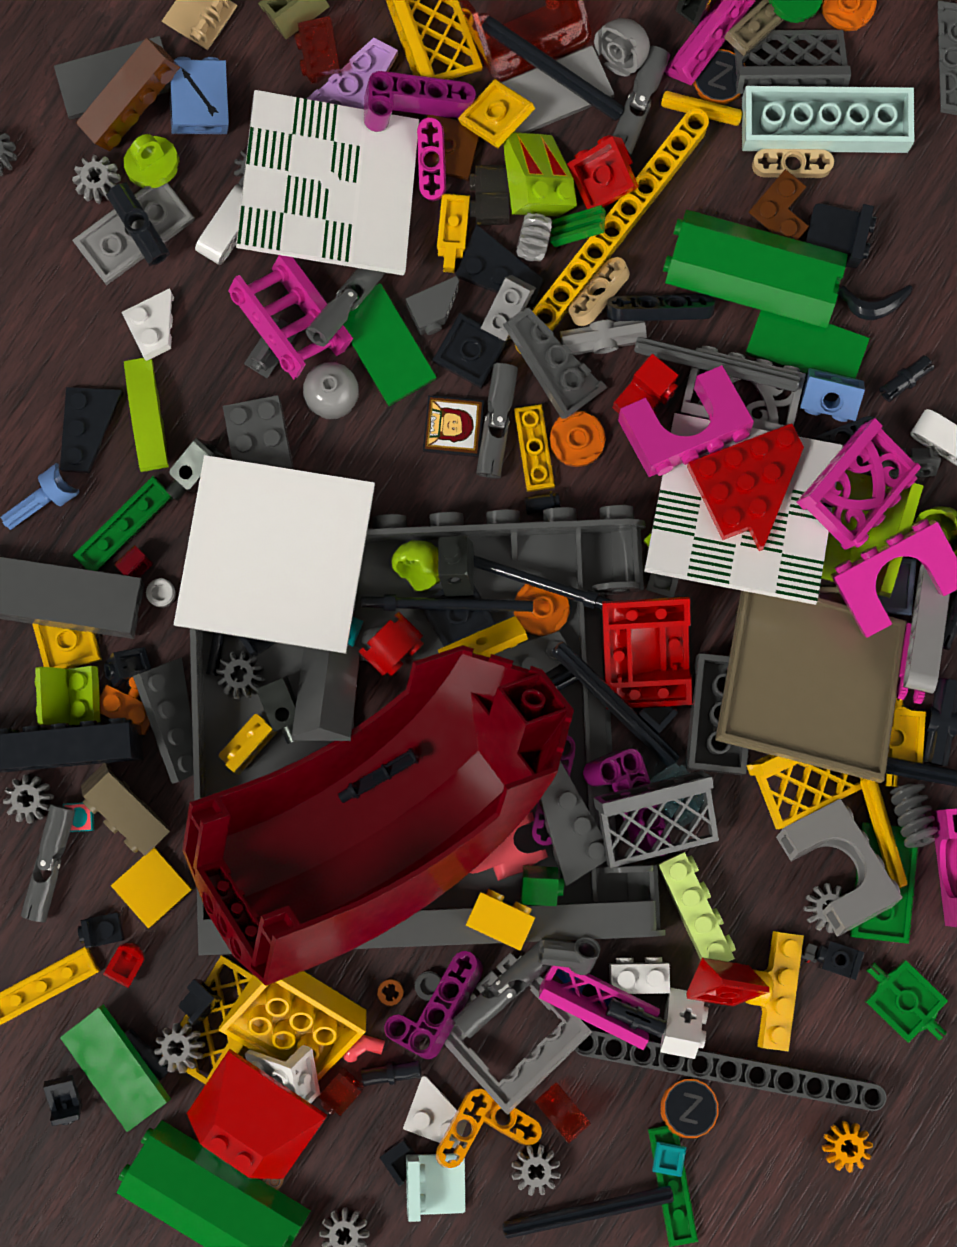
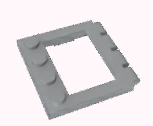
M509 953L496 967L503 974L518 959ZM491 971L476 985V989L482 993L499 977ZM541 976L529 985L531 987L530 990L538 999L540 985L543 981ZM515 980L508 983L510 987L514 985ZM473 992L465 1007L477 997ZM539 999L562 1022L500 1082L490 1073V1069L478 1055L462 1041L466 1035L456 1023L444 1044L502 1110L509 1114L592 1033L580 1018ZM444 1017L437 1024H440L444 1020Z

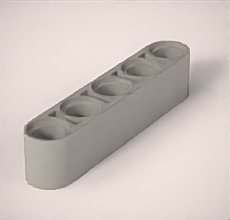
M921 564L918 575L903 686L933 694L939 677L950 594L942 596L938 593L923 564Z

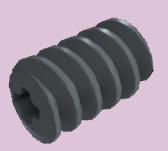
M907 784L897 787L890 792L893 795L891 802L893 805H896L894 812L897 816H900L897 822L899 826L903 827L900 832L903 837H906L904 845L907 848L921 847L934 842L935 838H932V835L939 831L938 827H929V824L935 821V817L925 815L932 810V807L930 805L922 806V803L929 799L928 795H919V792L925 789L924 784Z

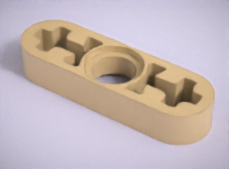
M762 149L756 153L752 162V168L755 174L760 177L778 178L786 169L796 178H823L831 172L834 158L830 152L823 149ZM765 157L769 163H776L778 157H781L780 170L777 169L778 164H770L768 169H764L763 164L759 162ZM789 157H796L800 161L801 166L797 170H790L786 166L785 160ZM806 157L809 158L808 163H816L818 158H822V162L827 163L822 170L819 169L817 164H810L808 170L804 169Z
M615 257L607 260L570 304L569 313L576 325L585 326L593 322L608 304L609 298L613 297L627 281L630 272L622 258ZM606 288L602 294L593 295L597 289Z

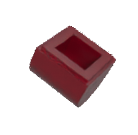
M134 545L114 565L125 576L140 578L153 565V562Z

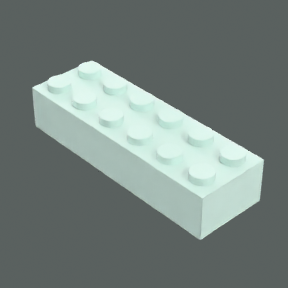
M746 86L742 97V151H760L762 149H823L828 152L908 153L914 143V88Z

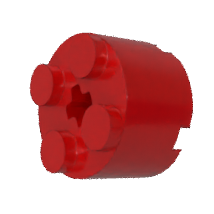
M400 611L394 615L398 619L395 623L389 620L367 642L370 646L367 651L363 647L358 651L382 676L386 673L392 676L403 665L400 659L406 653L410 656L413 655L424 644L420 640L423 634Z

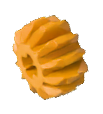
M842 1121L841 1130L833 1124L831 1126V1130L835 1133L833 1137L826 1133L823 1136L830 1142V1144L822 1146L824 1152H831L826 1157L827 1162L832 1163L836 1161L835 1168L839 1171L845 1165L849 1173L853 1172V1163L862 1169L864 1165L860 1159L864 1157L870 1160L871 1155L864 1151V1149L873 1147L871 1142L864 1141L869 1136V1133L866 1130L859 1132L860 1125L854 1123L849 1128L848 1122ZM846 1140L853 1144V1149L849 1148V1153L841 1149L842 1144L846 1145L844 1143Z

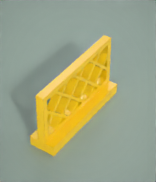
M386 0L413 75L450 80L482 71L483 66L458 0H439L434 10L421 4V0ZM442 2L453 7L454 14L451 19L437 12ZM416 9L430 15L426 26L415 21L413 14ZM433 18L448 25L443 35L429 28ZM451 27L462 32L463 39L460 44L446 37ZM425 34L439 40L435 51L424 46L422 39ZM442 43L457 49L452 60L438 53ZM460 51L471 57L473 65L465 67L455 62ZM434 59L449 65L447 71L435 75L431 66Z
M770 754L746 765L750 776H756L776 829H782L862 789L860 782L853 785L846 781L848 774L841 773L840 778L830 774L828 769L821 770L813 765ZM796 764L805 767L801 781L790 777L793 766ZM811 771L821 775L817 789L807 785ZM773 775L782 778L777 793L770 789L767 778ZM827 779L838 783L832 796L823 792ZM788 782L799 786L794 800L784 796ZM805 790L815 794L812 805L809 807L800 804ZM782 801L792 805L789 817L783 820L779 813Z
M222 955L205 983L211 988L215 981L216 987L211 989L217 991L218 996L222 1000L220 1001V1007L214 1008L211 1013L222 1011L224 1020L227 1016L226 1009L232 1008L234 1003L225 1005L222 989L237 986L238 995L240 996L243 991L241 984L249 982L253 974ZM224 965L233 969L235 982L221 985L219 973ZM239 974L247 979L240 980ZM185 1015L180 1023L182 1028L185 1024H190L187 1015ZM208 1016L203 1021L205 1032L201 1033L200 1037H207L210 1052L203 1054V1058L211 1056L213 1069L208 1077L199 1072L198 1064L195 1069L187 1066L186 1071L205 1085L229 1049L243 1058L249 1049L227 1036L228 1043L226 1047L215 1051L211 1034L219 1033L220 1031L219 1029L210 1030ZM221 1053L219 1059L217 1060L216 1054Z

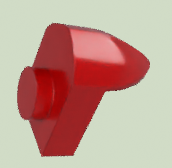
M135 943L119 945L103 975L129 988L144 961L143 951Z

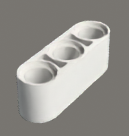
M239 184L235 185L200 236L195 247L197 252L218 265H221L226 260L237 242L243 187Z
M924 410L910 435L927 448L938 451L940 456L957 466V425L932 410Z

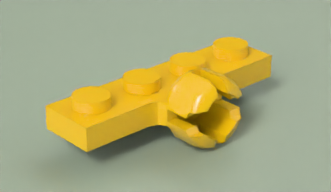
M773 931L768 967L765 971L754 970L769 986V993L746 1001L748 1004L757 1005L762 1008L758 1047L789 1051L804 938L802 935Z

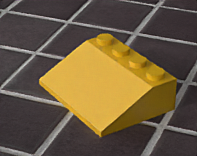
M304 971L267 986L253 975L219 1026V1031L253 1051L284 1062L302 1045L311 1047L319 1081L366 1032V1009Z

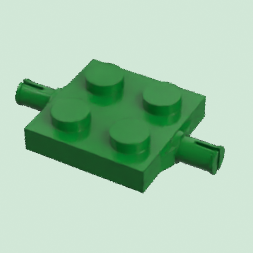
M903 960L893 971L887 974L875 962L870 965L871 967L867 968L866 971L879 983L865 1002L907 1043L925 1029L929 1030L938 1041L943 1037L936 1030L942 1035H946L947 1031L935 1019L938 1011L948 1000L906 960Z

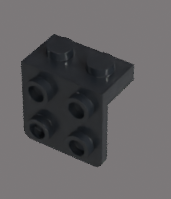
M816 204L812 211L806 243L848 254L846 267L857 269L862 259L866 260L869 254L871 243L866 241L868 232L873 233L877 217L872 216L874 206L863 204L859 212L825 204Z

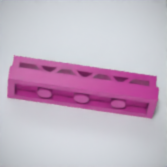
M717 0L664 71L666 75L692 85L726 39L724 37L726 33L744 17L756 0Z
M551 966L539 989V999L644 1050L649 1041V1033L639 1028L635 1030L629 1028V1024L607 1016V1006L604 999L617 997L623 1003H629L634 1008L637 1006L644 1008L645 1012L658 1017L660 1013L659 1008L589 973L586 975L576 974L569 967ZM559 968L569 973L572 982L560 984L552 980ZM591 984L596 987L598 994L586 997L580 993L578 986Z

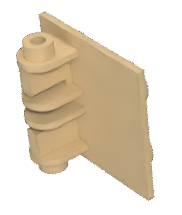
M176 0L162 22L208 51L238 5L230 0Z

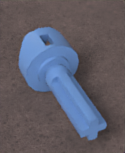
M55 463L38 476L41 488L0 516L3 520L2 523L5 527L12 530L50 501H53L58 506H63L79 494V489L69 486L60 475L59 464Z

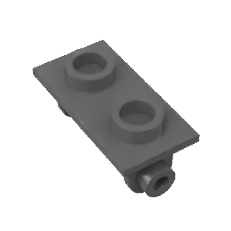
M273 319L279 329L289 325L282 319ZM297 334L287 338L288 341L292 343ZM261 337L244 364L268 379L278 364L279 359Z
M911 448V457L909 458L915 464L918 463L921 466L915 475L919 477L936 476L941 462V458H938V451H933L932 448ZM891 460L883 461V468L887 466L895 468L889 471V476L898 477L899 468Z

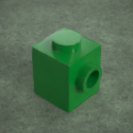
M523 865L521 904L557 906V896H563L564 878H559L558 867Z

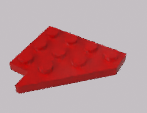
M792 423L688 462L687 468L722 540L749 531L758 550L762 551L764 549L804 449Z

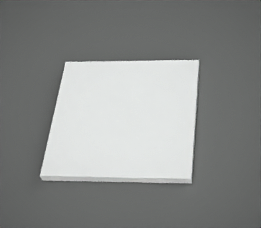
M204 455L174 626L346 654L375 483Z

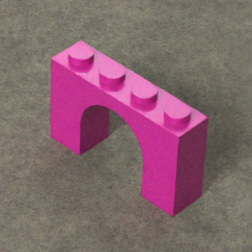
M722 365L696 377L694 390L707 411L710 420L708 427L696 435L678 436L667 431L658 421L646 398L620 409L618 421L648 477L656 474L658 476L667 474L676 465L681 463L686 465L706 452L710 454L717 452L725 444L732 441L735 443L743 441L750 435L754 421Z
M927 518L912 525L913 530L905 535L902 532L897 533L886 540L887 544L879 549L876 546L871 547L860 554L861 559L853 563L848 560L835 567L836 572L831 574V577L861 633L866 638L892 625L876 593L878 573L890 560L902 556L914 557L924 565L939 594L946 596L957 590V557L937 521H928Z
M956 808L931 811L932 816L935 817L933 827H938L939 829L934 834L944 921L945 926L957 927Z

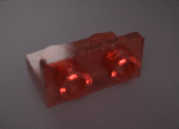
M327 16L299 22V33L295 34L298 50H303L304 59L300 60L303 77L307 76L311 84L317 83V77L341 73L331 17Z

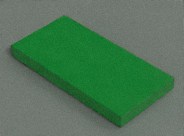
M379 283L355 310L349 312L348 319L343 326L352 336L351 344L389 407L435 381L437 378L383 286Z
M760 310L745 354L757 359L768 360L782 368L784 366L799 368L800 372L805 373L806 376L809 368L855 379L870 338L832 324H828V327L824 328Z
M861 822L860 830L866 833L870 847L882 859L872 823ZM891 826L907 880V885L900 888L902 899L892 908L851 929L850 937L909 944L918 847H905L904 841L906 837H903L900 832L903 827ZM856 869L855 888H856L857 883H858V872H857V869Z
M104 1004L60 1037L126 1132L130 1131L171 1100Z

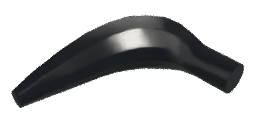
M844 285L838 289L837 294L847 303L849 309L858 318L874 321L895 311L910 295L913 288L911 285H907L877 300L859 299Z

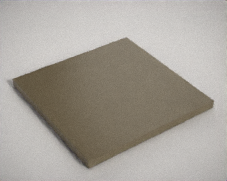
M741 590L715 740L882 783L885 780L907 621L888 616L892 625L866 638L861 633L849 608L845 604L818 597V601L814 605Z

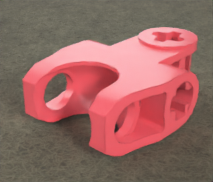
M529 813L504 842L470 873H479L493 868L499 881L523 872V865L532 866L547 858L546 849L527 854L519 851L514 844L513 838L516 830L534 821L533 813Z

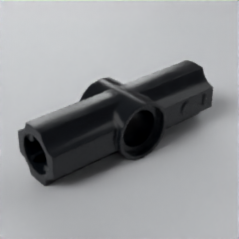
M127 182L112 187L106 196L148 265H158L166 260L170 252ZM136 220H144V225L141 228H132V224Z
M938 678L933 704L928 710L925 721L927 735L923 750L924 763L943 767L948 765L952 739L957 734V680Z

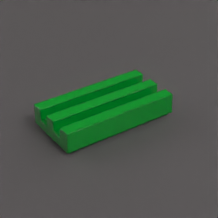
M602 205L552 220L554 228L551 229V234L553 235V237H550L551 244L554 247H558L604 233L605 209Z

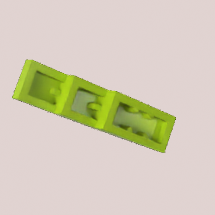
M144 358L124 361L130 414L140 471L144 472L169 467L164 423L161 416L153 360L146 361Z

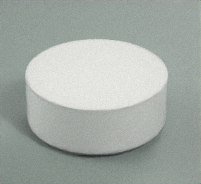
M159 578L153 580L148 585L146 596L151 604L163 608L172 604L176 591L172 583L166 579Z

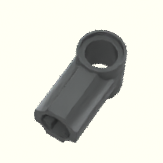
M581 937L577 941L541 938L538 962L542 965L569 967L576 974L586 975L593 969L601 949L598 942L591 937Z

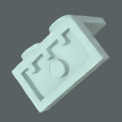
M445 1153L446 1162L455 1160L457 1157L454 1153ZM436 1154L406 1155L407 1217L409 1222L421 1221L420 1215L465 1212V1158L459 1166L445 1168L438 1163Z

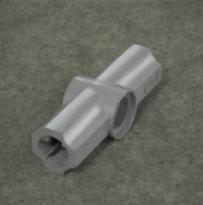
M601 320L591 323L589 327L560 331L561 344H565L572 351V355L594 352V354L610 353L617 350L618 347L635 345L638 337L647 338L644 321L613 322V320Z

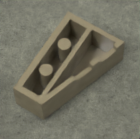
M103 763L81 785L82 794L85 798L83 804L93 814L97 811L106 818L103 823L113 833L116 834L119 831L126 837L124 843L134 853L140 851L145 856L170 832L168 825L129 789L130 786L125 781H121L110 770L111 767L107 763Z

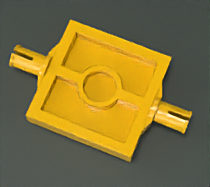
M896 698L888 757L923 763L926 712L911 711L902 707L903 700ZM887 774L885 786L898 787V776Z

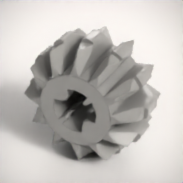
M93 154L91 162H88L86 158H82L84 166H75L74 170L78 174L72 178L73 183L77 185L75 190L79 195L84 194V199L88 202L94 197L96 203L100 204L102 196L109 200L106 194L116 185L115 183L121 181L120 175L116 173L118 170L117 166L109 164L110 161L105 156L99 161L97 155ZM98 176L101 180L95 183L93 178Z
M528 213L524 217L517 246L518 257L529 261H541L545 257L552 227L551 218L539 213Z
M23 775L22 783L18 779H13L12 783L15 790L12 788L5 789L7 794H11V799L6 798L3 800L4 804H12V807L7 810V814L13 815L17 813V822H22L26 818L29 824L34 823V815L39 820L44 819L45 817L41 809L49 811L50 805L45 804V800L54 798L53 794H44L50 785L45 783L40 786L41 778L35 776L32 782L29 775ZM24 796H34V801L29 802L30 806L28 803H23Z
M825 883L823 887L824 893L818 886H815L813 890L817 897L806 896V899L813 904L812 906H804V911H813V914L807 918L809 923L818 919L815 929L820 931L826 924L827 932L832 933L833 929L823 915L822 907L827 905V900L831 903L839 899L842 887L837 885L832 891L830 883Z
M174 1023L172 1030L164 1028L163 1034L165 1038L157 1037L156 1042L161 1044L162 1047L154 1051L157 1055L163 1054L159 1064L161 1066L168 1064V1072H175L178 1069L179 1073H186L187 1066L195 1069L197 1067L195 1059H203L204 1057L202 1053L197 1052L198 1048L205 1046L204 1042L196 1041L201 1033L199 1031L192 1032V1025L185 1024L182 1028L180 1023ZM177 1043H183L184 1048H181V1050H184L183 1053L176 1052V1049L179 1048L176 1046Z
M540 1144L538 1146L537 1153H533V1147L528 1145L527 1152L529 1155L526 1156L523 1152L518 1151L517 1156L522 1162H512V1167L520 1170L513 1173L512 1178L513 1180L522 1179L518 1184L520 1190L529 1185V1195L532 1196L534 1194L535 1187H539V1193L545 1195L543 1185L546 1184L549 1188L554 1189L555 1184L550 1178L559 1179L561 1176L558 1171L552 1170L559 1167L560 1162L559 1160L550 1161L554 1156L552 1150L543 1155V1145ZM533 1164L537 1167L541 1164L543 1166L541 1167L542 1174L540 1176L537 1173L533 1174V1176L530 1175V1165Z
M347 1207L343 1208L342 1217L339 1216L336 1210H333L331 1212L333 1221L325 1218L322 1222L328 1228L320 1230L319 1233L321 1237L328 1238L322 1243V1247H329L331 1245L333 1247H366L367 1243L361 1238L369 1237L370 1231L362 1230L361 1228L367 1225V1220L362 1219L357 1222L356 1219L359 1216V1211L357 1210L353 1212L352 1217H349ZM344 1227L348 1228L351 1238L349 1239L346 1236L345 1240L339 1237L341 1232L338 1229L341 1228L343 1231Z

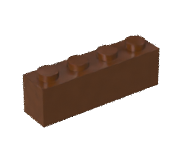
M146 38L76 124L94 144L111 151L120 143L125 133L138 121L145 109L155 101L160 91L174 78L175 73L181 67L161 46Z

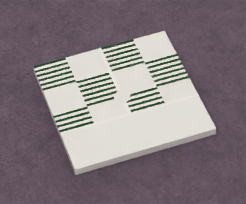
M255 90L236 248L404 275L406 270L419 119L391 114L387 128L381 132H374L364 124V109Z
M675 413L671 433L678 436H693L705 430L710 424V420ZM752 428L750 435L743 441L770 431ZM799 437L804 449L762 551L758 550L749 531L722 540L687 468L688 464L684 465L681 463L674 466L670 472L662 476L644 572L816 605L829 531L807 509L803 510L796 502L841 450L842 445ZM729 442L725 444L722 449L738 444L740 442ZM706 452L700 455L698 458L709 455L710 453ZM820 500V502L832 513L833 506H830Z

